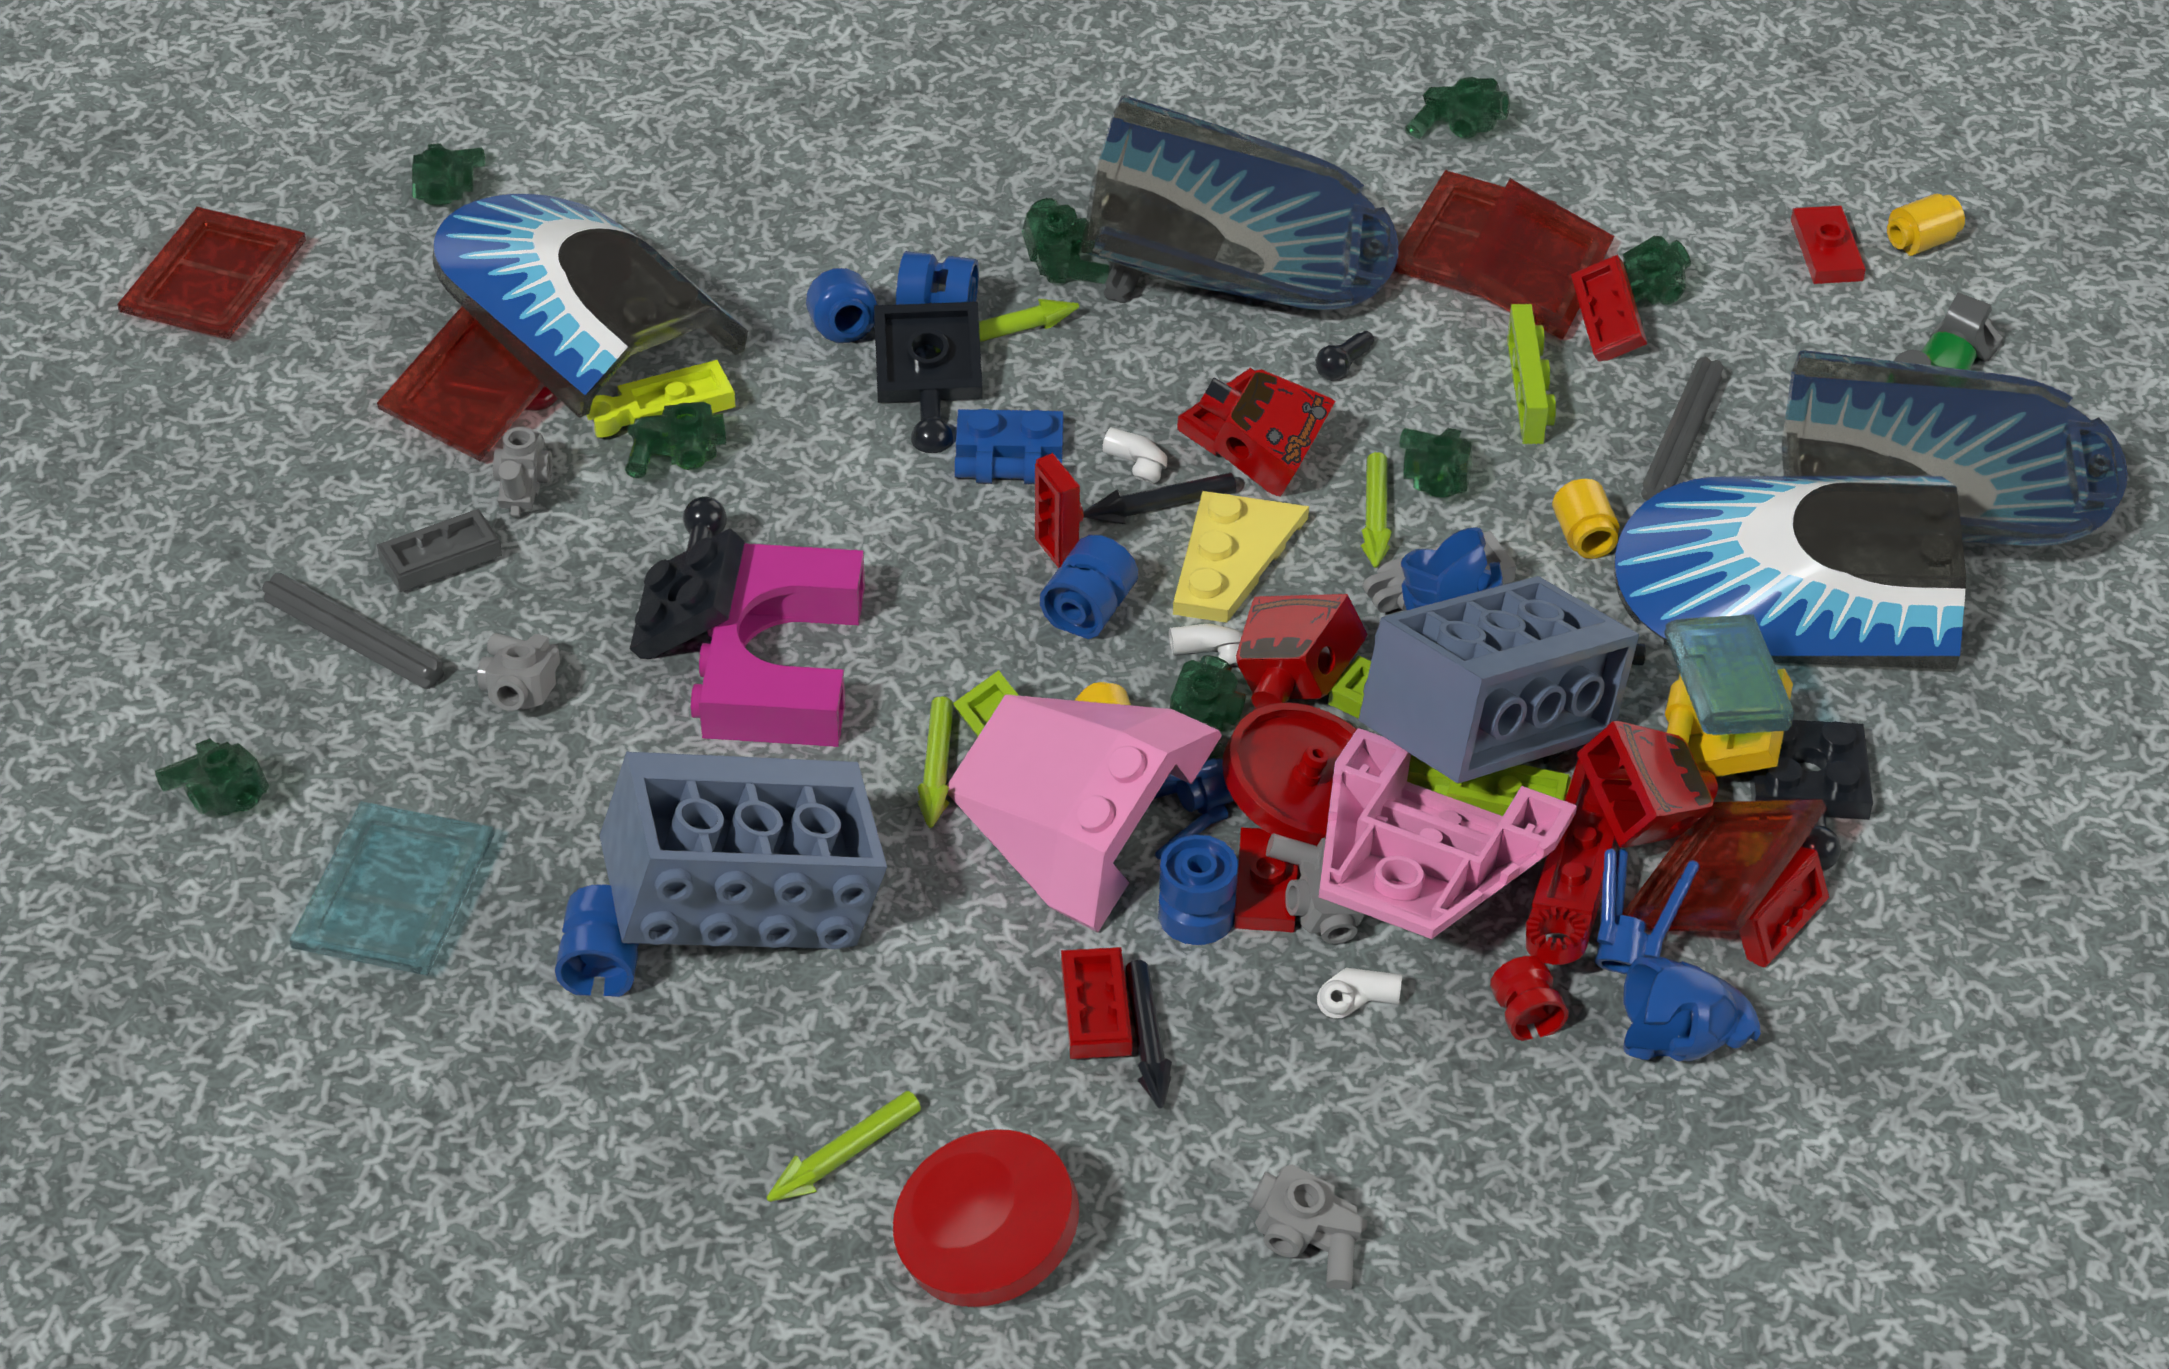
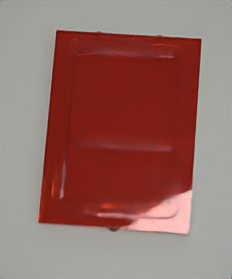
M1445 170L1396 249L1393 271L1503 303L1553 216L1557 202Z
M1510 178L1455 281L1509 312L1511 304H1532L1535 325H1543L1545 331L1563 340L1580 308L1570 274L1603 261L1615 236Z
M196 207L117 304L118 310L121 313L230 339L306 241L305 232Z
M469 297L381 397L377 405L379 410L481 461L557 371L475 300Z
M1823 800L1713 802V808L1680 835L1623 911V915L1644 921L1646 929L1653 931L1687 864L1693 860L1698 862L1699 869L1668 931L1740 930L1827 808Z

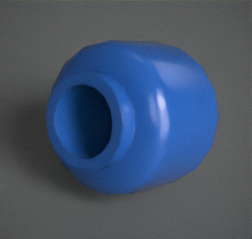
M833 268L822 272L812 281L807 291L806 307L816 329L824 338L835 343H850L862 339L872 330L875 324L874 305L878 304L868 283L859 273L847 268Z

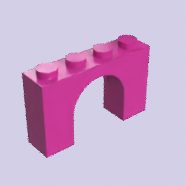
M744 544L729 619L707 630L708 636L712 637L711 643H702L700 649L699 674L704 679L703 684L693 685L691 717L700 718L702 738L839 747L845 711L844 669L776 665L757 658L745 647L760 632L784 623L809 622L859 626L865 591L863 550Z

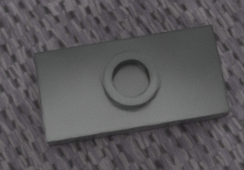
M479 509L377 544L379 559L399 592L502 556L500 540Z

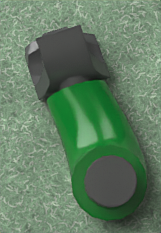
M1958 292L1945 318L1934 328L1929 341L1922 351L1907 350L1900 353L1894 359L1886 379L1963 385L1975 358L1989 361L2003 339L1991 324V320L1987 319L1992 311L1991 304Z

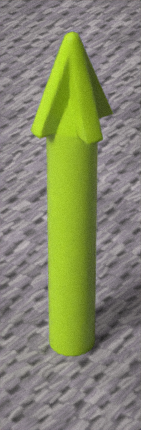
M1038 299V306L979 321L980 342L1039 326H1044L1045 329L1051 328L1077 310L1079 304ZM933 346L936 353L942 352L939 348Z
M1373 452L1366 459L1365 528L1361 530L1365 542L1360 545L1374 568L1380 565L1390 549L1388 542L1392 533L1387 528L1388 459L1381 452Z
M943 696L936 697L931 702L923 783L917 786L920 798L917 802L928 828H932L950 803L945 798L949 787L946 785L954 705L951 699Z
M910 1091L903 1092L802 1162L795 1155L767 1195V1201L773 1202L817 1192L813 1185L815 1182L920 1112L921 1106L916 1096Z

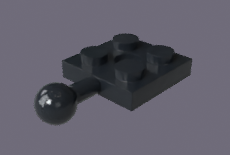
M978 301L874 305L878 403L920 401L921 421L913 428L911 442L921 452H942L953 443V433L949 425L942 420L941 400L983 399ZM925 345L935 346L942 351L937 357L931 359L921 358L914 353L918 348Z
M702 496L695 498L684 510L683 524L690 534L686 551L670 560L664 559L657 562L649 569L644 578V590L639 611L635 616V628L630 644V650L640 659H652L729 619L745 541L731 528L722 532L727 522L726 511L723 505L712 497Z
M1786 719L1777 767L1749 771L1753 813L1802 816L1803 830L1798 833L1794 840L1793 852L1799 846L1817 850L1822 871H1826L1836 864L1841 853L1840 841L1837 835L1827 828L1826 817L1870 820L1873 798L1864 724ZM1799 763H1811L1818 766L1821 770L1806 771L1802 769Z

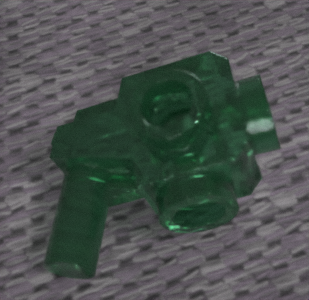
M1467 77L1460 78L1454 86L1429 87L1423 94L1425 105L1405 126V132L1420 139L1436 121H1444L1449 123L1450 130L1456 136L1464 139L1472 138L1477 133L1488 132L1494 129L1497 120L1507 119L1510 109L1509 95L1507 91H1500L1498 82L1494 78Z
M441 143L428 144V148L422 154L413 155L412 197L423 200L431 205H446L453 200L462 199L463 192H473V168L485 166L483 148L449 150L444 148Z
M1045 198L1036 201L1026 213L1022 234L1030 261L1037 263L1040 275L1047 276V280L1050 283H1065L1066 278L1105 284L1108 278L1109 264L1080 259L1081 248L1089 247L1091 242L1090 225L1087 218H1077L1073 207L1059 205L1056 199Z
M1652 236L1623 254V263L1635 303L1646 297L1652 305L1658 301L1662 305H1669L1683 295L1686 289L1685 269L1691 266V259L1681 242L1674 240L1668 243L1662 236Z
M703 401L668 405L664 407L662 415L635 419L634 424L628 427V434L633 437V445L625 471L632 478H643L646 475L653 454L670 456L672 465L677 464L685 470H695L702 467L706 461H711L717 456L716 446L726 445L723 413L712 414L711 405Z
M1404 428L1399 441L1400 448L1406 449L1403 468L1404 479L1413 480V488L1418 491H1426L1434 497H1450L1467 492L1471 477L1472 442L1461 438V430L1447 428L1440 435Z
M1206 655L1202 656L1199 662L1191 660L1183 664L1170 698V709L1223 732L1226 723L1237 726L1243 712L1247 694L1237 691L1238 680L1234 673H1232V667L1228 662L1219 657ZM1218 741L1206 761L1213 758L1223 760L1226 746Z
M211 738L195 744L198 754L155 770L157 781L163 792L183 785L187 797L201 815L210 810H213L218 816L248 811L259 803L262 795L269 788L258 760L239 743L231 745L229 742L219 744L218 742L215 743Z

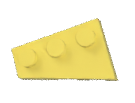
M1202 491L1173 601V615L1227 623L1259 583V577L1272 560H1276L1283 552L1286 542L1296 530H1300L1308 520L1309 506Z

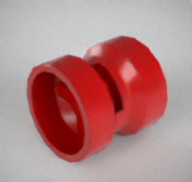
M1537 956L1514 958L1499 967L1490 979V988L1496 1001L1501 1007L1506 1008L1505 1021L1514 1038L1520 1041L1533 1039L1527 1027L1528 1024L1534 1023L1539 1036L1544 1037L1555 1034L1564 1026L1568 1019V1008L1562 996L1557 990L1552 989L1553 976L1547 964L1542 963Z

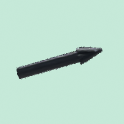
M1229 472L1122 496L1119 495V490L1116 489L1083 511L1084 518L1126 524L1124 517L1200 501L1202 491L1221 494L1235 493L1236 481L1234 475Z
M1134 960L1125 966V974L1140 1056L1138 1067L1142 1076L1137 1080L1155 1105L1161 1109L1165 1105L1171 1081L1172 1061L1164 1057L1149 966L1145 961Z

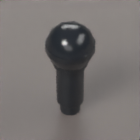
M1363 331L1362 333H1356L1341 345L1323 347L1315 359L1318 374L1330 381L1344 378L1348 374L1352 362L1368 351L1370 345L1374 343L1372 333Z

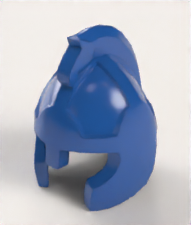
M1473 527L1460 530L1445 539L1437 550L1415 549L1402 558L1401 568L1405 577L1402 582V593L1406 610L1503 585L1500 562L1489 563L1490 570L1485 569L1487 566V558L1484 551L1486 542L1481 528Z
M1638 957L1631 964L1625 979L1623 1003L1627 1015L1632 1022L1625 1036L1623 1046L1624 1052L1627 1055L1644 1060H1649L1656 1056H1669L1676 1061H1693L1709 1055L1724 1044L1737 1049L1746 1044L1749 1039L1757 1041L1761 1035L1760 1023L1752 1004L1739 990L1725 980L1703 971L1698 966L1684 961L1676 962L1665 957Z

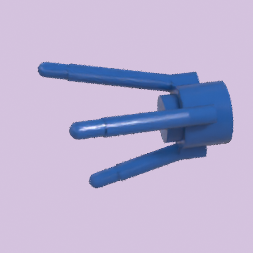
M1213 758L1206 761L1192 784L1171 774L1166 778L1154 799L1177 793L1181 804L1187 811L1193 812L1197 810L1202 815L1159 848L1155 853L1157 859H1161V854L1166 847L1175 840L1194 834L1198 835L1211 824L1228 818V811L1225 805L1233 803L1234 799L1225 783L1222 759Z
M1607 849L1605 851L1601 923L1597 938L1599 944L1595 958L1596 965L1608 971L1627 975L1631 964L1638 957H1660L1663 939L1699 869L1698 862L1692 860L1687 864L1651 935L1645 933L1646 923L1644 921L1623 915L1627 877V851L1624 849L1618 850L1617 853L1614 849Z

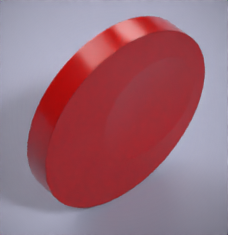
M1275 703L1253 710L1238 723L1223 754V775L1232 798L1247 817L1271 835L1275 833L1317 846L1322 838L1326 839L1335 761L1357 729L1328 711L1299 703Z
M1004 1129L984 1130L964 1135L933 1152L916 1168L904 1185L898 1198L893 1218V1237L896 1250L913 1279L933 1297L949 1304L964 1307H983L1000 1304L1021 1296L1040 1284L1065 1257L1073 1242L1078 1226V1194L1074 1181L1060 1157L1040 1139L1023 1132Z

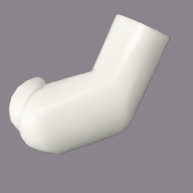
M1112 427L1108 429L1103 442V453L1136 462L1132 469L1136 479L1152 484L1158 482L1161 477V470L1167 467L1166 454L1147 437Z
M1214 624L1169 628V642L1173 655L1218 651L1219 664L1223 667L1238 666L1236 654L1243 632Z
M1345 968L1322 985L1317 995V1004L1320 1010L1331 1018H1344L1368 1001L1399 1004L1402 974Z

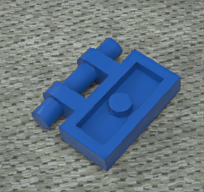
M958 409L955 478H976V483L992 484V478L1024 479V484H1035L1036 459L1053 453L1062 464L1063 411Z

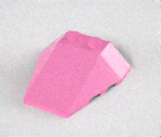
M1005 695L948 782L949 790L947 794L1050 908L1093 931L1099 932L1129 884L1113 862L1168 775L1171 774L1192 784L1222 735L1219 730L1173 709Z
M1357 728L1335 761L1319 898L1433 939L1555 850L1576 814L1577 805L1524 786L1520 787L1505 814L1501 816L1407 782L1411 754L1383 736Z

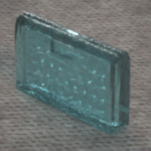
M1753 614L1685 618L1671 621L1665 625V637L1703 732L1712 735L1788 731L1794 716L1793 707Z

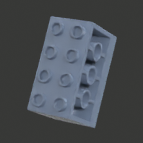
M1539 576L1381 617L1379 628L1375 635V646L1368 678L1364 685V697L1358 721L1457 784L1587 744L1612 721L1618 720L1639 634Z
M626 752L599 835L609 884L612 888L622 943L827 949L856 946L887 869L858 762Z

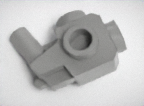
M515 427L508 430L503 436V449L496 448L494 452L493 476L495 481H500L498 504L500 508L510 509L511 517H520L521 512H525L526 509L532 510L535 496H538L540 484L550 483L552 476L551 451L543 450L545 441L541 433L526 427Z
M499 633L492 634L487 643V650L494 657H482L478 666L477 681L480 690L488 691L489 700L507 711L530 709L542 705L556 684L555 670L560 664L558 645H549V637L540 634H534L526 641Z
M1273 833L1267 845L1266 856L1298 865L1301 872L1300 879L1290 880L1286 888L1285 903L1288 913L1291 916H1299L1301 925L1309 933H1321L1323 941L1327 943L1338 944L1352 939L1357 934V927L1365 914L1319 898L1326 839L1322 838L1319 844L1314 846Z
M1293 1164L1282 1167L1277 1177L1265 1172L1249 1203V1207L1259 1211L1255 1224L1258 1231L1265 1235L1263 1239L1265 1245L1274 1253L1284 1257L1298 1256L1304 1252L1309 1243L1328 1252L1326 1286L1328 1288L1350 1290L1353 1281L1354 1245L1361 1232L1367 1228V1220L1357 1215V1206L1335 1196L1334 1185Z

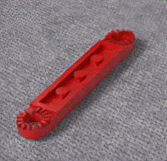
M1579 759L1577 760L1565 798L1566 802L1577 805L1576 814L1555 850L1547 855L1532 902V910L1526 922L1527 952L1531 956H1537L1542 963L1552 965L1574 962L1585 953L1602 898L1604 854L1607 849L1616 850L1618 844ZM1560 933L1567 936L1563 937V942H1561L1560 938H1556V943H1553V938L1549 937L1546 941L1545 935Z

